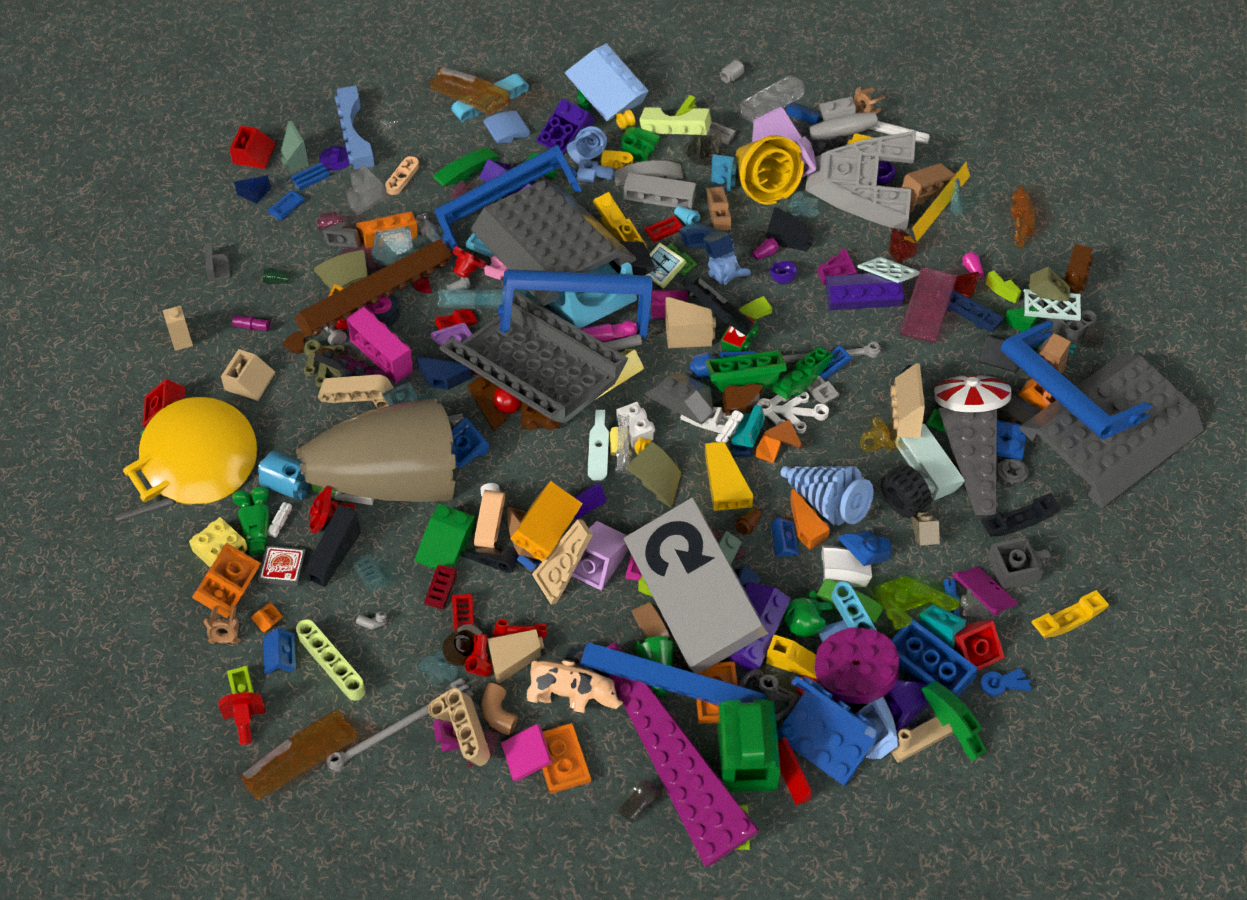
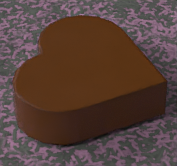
M294 332L283 342V346L295 354L303 353L305 347L304 334Z

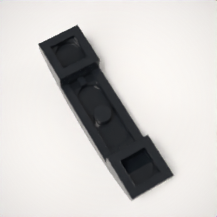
M1052 493L1034 499L1033 504L1004 515L997 513L983 518L981 523L990 537L1004 536L1044 521L1057 513L1061 507Z

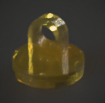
M879 416L873 417L871 423L874 428L865 432L860 437L861 449L865 452H873L885 446L890 452L895 450L897 447L895 440H890L891 434L886 424ZM871 438L874 440V444L867 446L864 444V441Z

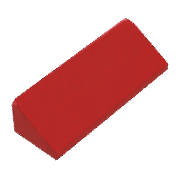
M784 737L778 742L780 772L795 804L800 805L811 800L812 790L787 738Z

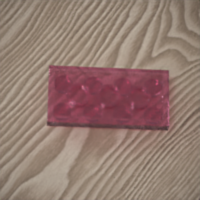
M921 267L900 335L936 344L957 275Z

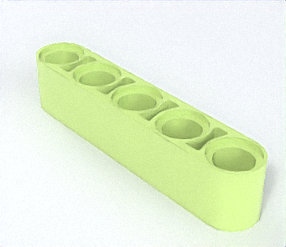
M311 620L300 621L297 624L296 630L303 646L350 700L361 699L365 694L362 678Z

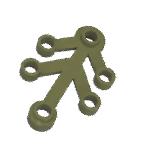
M316 340L308 341L304 347V353L308 356L307 365L304 367L305 375L313 376L316 373L314 357L315 353L323 347L330 348L335 353L344 355V347L342 345L322 346ZM349 356L351 360H356L354 356ZM320 362L315 382L318 387H321L322 383L318 381L326 379L327 368L337 378L344 376L340 374L339 370Z

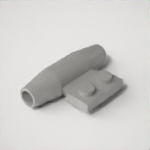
M852 97L819 104L820 111L825 121L809 127L811 140L836 139L841 135L858 134L878 126L877 115L875 112L856 113Z

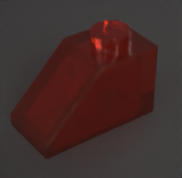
M893 228L888 250L890 255L897 263L916 256L918 248L916 240L912 239L908 233Z

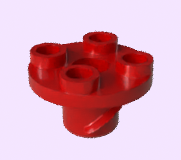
M457 246L452 251L453 254L459 256L456 259L457 264L453 270L459 277L469 278L471 272L476 270V266L484 269L487 262L469 252L463 254L464 250Z

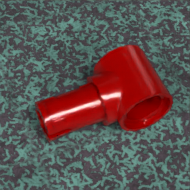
M474 635V650L465 662V670L468 673L487 677L492 672L493 665L486 653L487 635Z

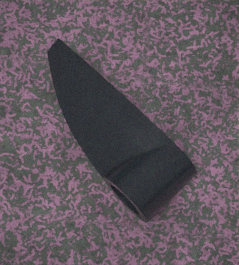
M506 546L503 550L475 548L460 552L462 557L506 573H510L513 570L519 557L516 549L510 546Z

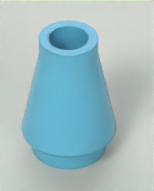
M677 206L674 211L675 215L687 226L700 221V215L695 210Z

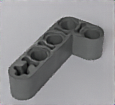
M1029 294L1032 300L1038 297L1037 295ZM1043 299L1037 302L1043 308L1049 305ZM1061 303L1056 304L1060 309H1065ZM1052 307L1049 310H1047L1048 313L1058 314V312ZM1084 310L1081 312L1080 321L1041 318L1045 322L1053 321V329L1065 339L1076 342L1093 330L1096 314L1090 310ZM1070 311L1066 312L1068 315H1073Z

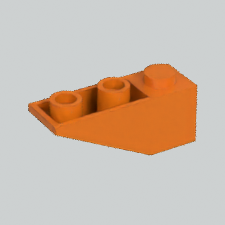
M792 489L790 503L797 537L811 550L828 540L830 529L828 524L817 516L815 509L809 507L804 497Z

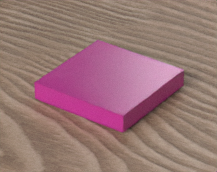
M538 724L501 743L512 779L515 782L553 763L541 726Z

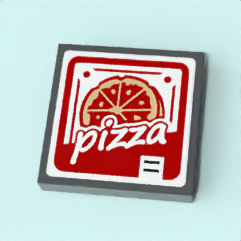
M267 546L258 577L259 583L299 586L307 553L306 549Z

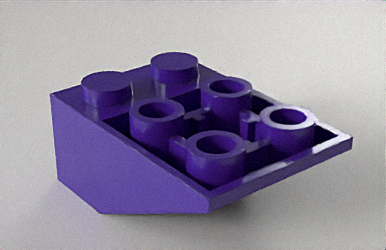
M562 98L536 139V142L549 149L558 145L564 155L567 152V144L574 141L580 130L592 126L595 120L589 112Z

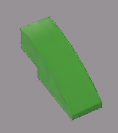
M825 579L816 595L825 602H831L832 607L838 611L831 597V593L838 582ZM837 590L839 596H847L845 591ZM854 590L873 624L876 623L884 607L866 595ZM847 608L851 615L857 614L854 608Z

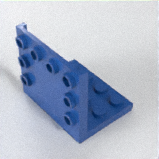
M796 676L792 684L805 690V692L777 732V738L781 740L786 737L793 750L846 786L881 735V732L875 728L877 724L859 713L857 715L850 711L851 708L842 701H839V703L832 698L833 695L815 681L806 676L803 679Z

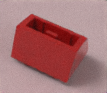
M240 126L229 149L232 163L266 169L276 143L257 128Z

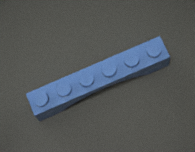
M357 87L337 89L338 96H335L336 106H340L337 108L339 118H343L340 119L341 128L345 129L343 131L344 141L348 140V142H345L347 153H351L348 154L350 165L353 164L354 170L373 167L375 165L370 143L362 139L353 128V120L361 108Z

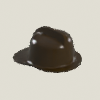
M467 624L452 632L442 645L445 659L454 666L465 665L467 658L474 650V635L482 634L481 630L474 625Z

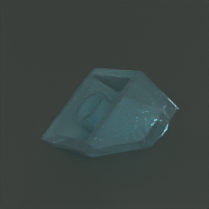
M403 227L376 232L370 257L371 261L388 266L413 253L410 228Z

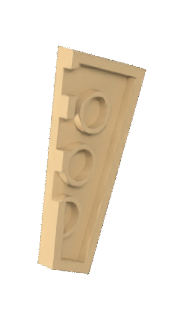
M577 520L554 547L550 555L532 574L550 604L555 605L559 601L593 536L583 520Z

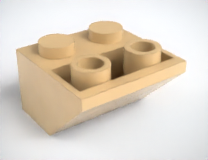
M238 349L221 375L225 391L258 401L275 375V371L257 355Z

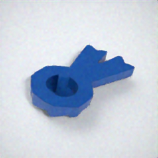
M1021 668L1004 676L995 671L987 672L983 675L980 682L983 692L992 697L1002 695L1005 689L1031 691L1032 689L1029 685L1030 680H1022L1026 675L1022 673Z

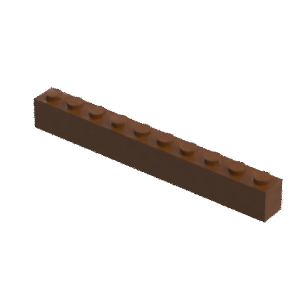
M440 238L300 311L294 320L306 338L312 334L317 336L323 332V328H332L338 323V320L342 319L345 321L353 312H357L363 307L367 308L366 305L371 304L373 306L381 300V297L388 298L395 293L396 289L401 291L411 281L416 283L422 278L421 276L431 275L438 267L440 269L444 268L449 264L448 260L452 255Z

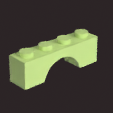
M645 107L640 117L641 129L655 134L707 135L712 123L710 109L693 108L684 115L669 116L664 114L661 108Z

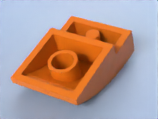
M226 542L192 598L210 609L218 606L217 613L228 618L233 606H236L261 563Z

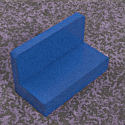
M277 628L264 637L265 674H270L277 668L288 672L296 669L295 633Z

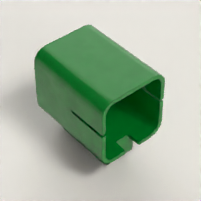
M729 700L720 703L717 725L721 780L724 782V786L729 792L776 790L779 783L780 762L774 702L771 700H754V702L741 703V700Z

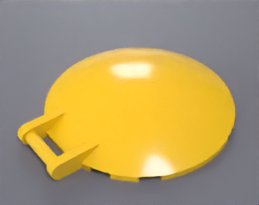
M207 397L182 399L166 406L150 420L140 440L139 460L126 466L123 472L126 476L130 477L141 494L140 498L143 502H147L161 494L181 504L213 503L230 496L247 481L248 476L254 469L257 458L255 433L246 417L226 402ZM139 470H141L152 488L149 490L146 489L136 474Z

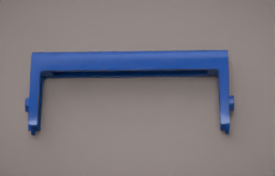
M556 145L434 209L444 232L442 237L445 243L449 244L452 250L455 246L459 247L450 226L452 223L559 167L565 172L575 192H581L582 190L575 179L578 175L574 167H569L559 146Z
M505 269L502 300L501 305H498V316H500L499 329L504 334L510 328L514 290L524 289L639 295L638 333H640V336H643V339L647 337L648 322L651 321V276Z
M1051 320L1009 337L1001 346V351L1102 440L1132 426H1136L1151 416L1148 413H1143L1153 407L1147 402L1109 416L1036 353L1031 347L1047 340L1052 335V331L1047 330L1054 326V322Z

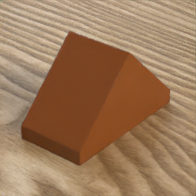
M790 419L764 433L765 436L777 439L782 443L800 449L803 447Z

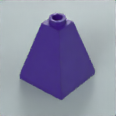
M897 680L895 686L883 696L892 714L897 734L930 705L922 691V688L927 686L926 683Z

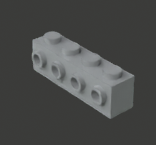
M634 173L627 174L624 184V200L675 208L682 206L692 209L696 194V183Z

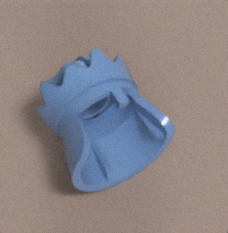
M734 251L716 259L709 257L708 267L710 270L708 274L718 281L719 284L724 283L726 285L736 277L751 274L748 268L742 269Z

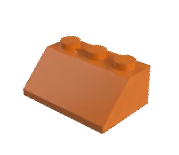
M412 211L356 223L366 250L417 237V222Z

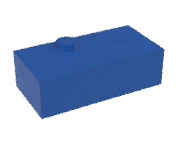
M912 618L891 640L898 651L899 668L919 683H926L928 685L936 681L959 697L976 678V666Z

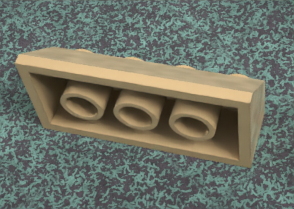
M916 363L897 376L894 385H891L890 397H892L891 407H893L892 418H894L893 429H896L897 437H921L925 405L920 364Z

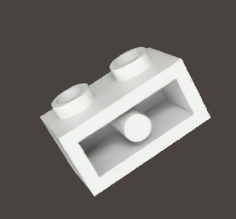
M638 402L617 409V421L620 427L626 430L627 439L632 447L635 446L636 441L640 437H643L645 440H653L655 427L651 421H648L645 409L641 408Z

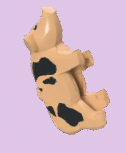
M542 660L531 663V685L527 691L528 701L537 703L539 699L540 702L551 703V693L554 692L560 696L570 697V707L574 708V711L585 713L587 702L593 698L600 704L617 709L623 703L618 699L614 687L615 684L610 678L604 677L591 669L575 666L574 661L563 660L561 663L552 660Z

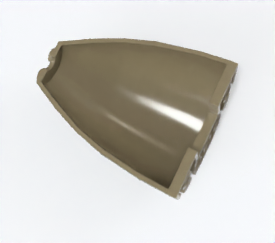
M435 398L403 402L367 411L335 425L303 446L296 448L297 459L303 462L300 464V471L302 475L304 474L307 483L323 488L329 486L332 487L333 491L358 497L386 501L434 502L448 501L453 498L455 480H453L452 469H456L455 454H451L453 436L445 409L441 403L437 404V399Z

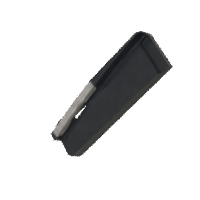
M684 277L681 281V284L689 290L688 294L694 299L697 297L727 324L745 336L753 329L754 323L702 279L698 277L693 283ZM710 291L716 295L714 298L709 295Z

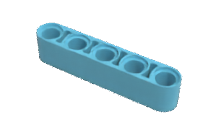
M513 74L458 100L453 104L452 112L462 122H465L467 119L470 120L478 116L481 112L484 113L496 105L499 106L507 102L506 100L510 98L513 99L523 92L526 93L529 89V84L519 74Z
M847 582L838 583L833 589L831 597L847 627L858 628L859 625H863L866 629L877 631L852 586ZM837 590L845 591L847 596H839ZM847 608H854L857 614L851 615Z

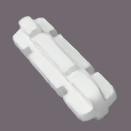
M735 410L732 413V418L728 419L721 430L722 433L716 437L717 442L727 443L728 437H731L739 425L738 422H741L744 417L741 412Z
M282 503L280 510H278L272 521V525L267 530L269 536L277 537L280 532L279 530L287 519V515L292 510L291 504Z

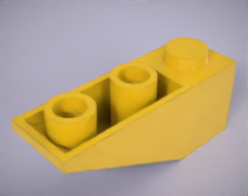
M774 635L767 652L766 664L802 676H810L817 680L814 669L816 654L793 640Z

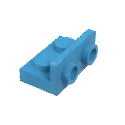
M713 154L711 182L727 184L728 192H730L731 186H735L736 176H733L736 173L737 166L734 164V157Z

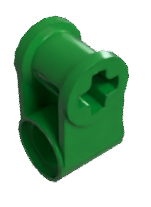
M626 134L622 137L621 151L632 154L633 159L636 161L644 162L647 161L648 155L654 152V146L633 134Z

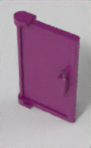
M979 566L963 572L961 570L957 571L952 576L984 604L993 616L999 615L1001 611L1018 605V602Z

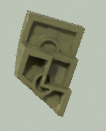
M364 250L336 256L314 268L315 273L320 276L330 290H332L334 284L346 288L351 283H356L368 276Z
M651 442L627 465V470L641 479L642 485L655 493L658 500L671 508L677 492L681 471L659 446Z

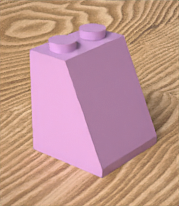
M782 107L754 120L752 142L770 135H781L794 142L802 138Z
M596 521L589 528L593 536L572 576L602 591L628 552V547L623 539L628 535Z

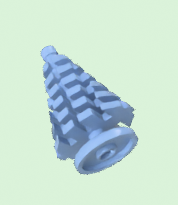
M784 466L781 469V476L787 478L789 484L796 489V492L803 495L805 500L833 525L835 523L839 526L844 521L849 524H856L865 517L870 509L873 500V485L869 480L862 477V473L855 466H795V468Z

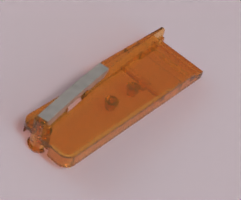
M440 67L437 69L438 76L430 80L431 89L489 115L494 114L511 102L509 92L506 89L455 70Z
M334 710L287 739L240 775L242 782L245 784L248 793L255 799H261L360 736L343 718L340 710Z

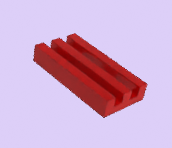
M676 216L644 228V231L651 238L652 242H656L680 232L679 229L683 228Z

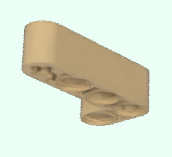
M383 375L338 377L323 380L318 398L322 402L329 403L373 401L377 408H382L394 404L397 392L389 379Z
M453 688L434 699L428 706L429 715L435 719L452 721L464 758L478 766L485 765L489 760L490 752L471 697L459 689Z

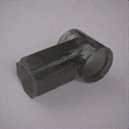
M644 779L636 786L633 795L619 808V813L628 822L634 823L648 807H653L652 804L661 798L662 792Z

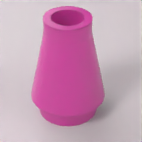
M975 252L966 254L962 258V264L975 279L983 277L984 272L979 256Z

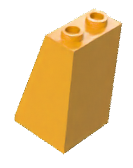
M550 481L535 499L510 539L516 545L531 553L534 558L544 562L583 503Z

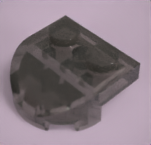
M720 133L705 137L703 135H694L693 140L690 143H686L685 153L689 160L697 165L712 164L713 154L721 155L722 137Z

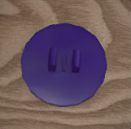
M332 146L321 152L319 163H322L323 167L327 170H341L350 165L348 154L351 153H347L345 147Z

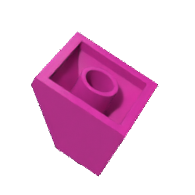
M652 289L651 318H665L666 297L688 302V290Z

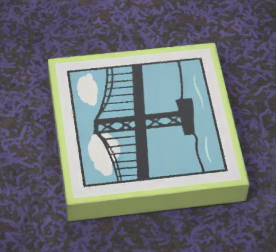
M659 243L650 253L656 270L645 276H651L652 282L664 289L686 264V261Z

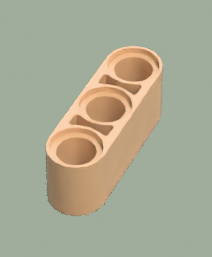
M484 490L474 539L475 546L495 548L494 543L498 539L505 493Z

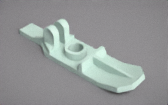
M596 410L595 425L590 431L588 476L592 480H603L607 477L609 431L605 427V410ZM601 443L602 446L597 447L596 444Z

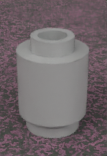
M732 61L720 72L721 79L726 83L733 82L744 74V65L740 61Z

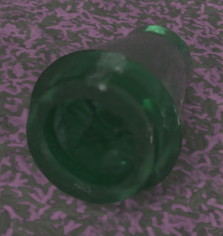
M271 267L269 269L264 268L263 283H267V285L289 283L290 273H285Z

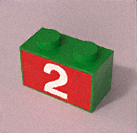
M745 315L754 323L753 329L747 336L729 325L721 339V348L728 352L748 351L751 339L755 338L759 331L757 319Z

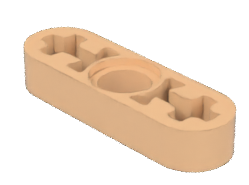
M406 157L387 180L385 185L388 194H399L419 168L416 157ZM401 174L407 175V176L404 177V178H399V177H398V176L401 175Z

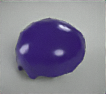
M878 162L876 184L884 185L891 182L895 176V167L891 162Z
M790 261L774 262L773 267H769L773 281L778 284H788L797 275V268Z

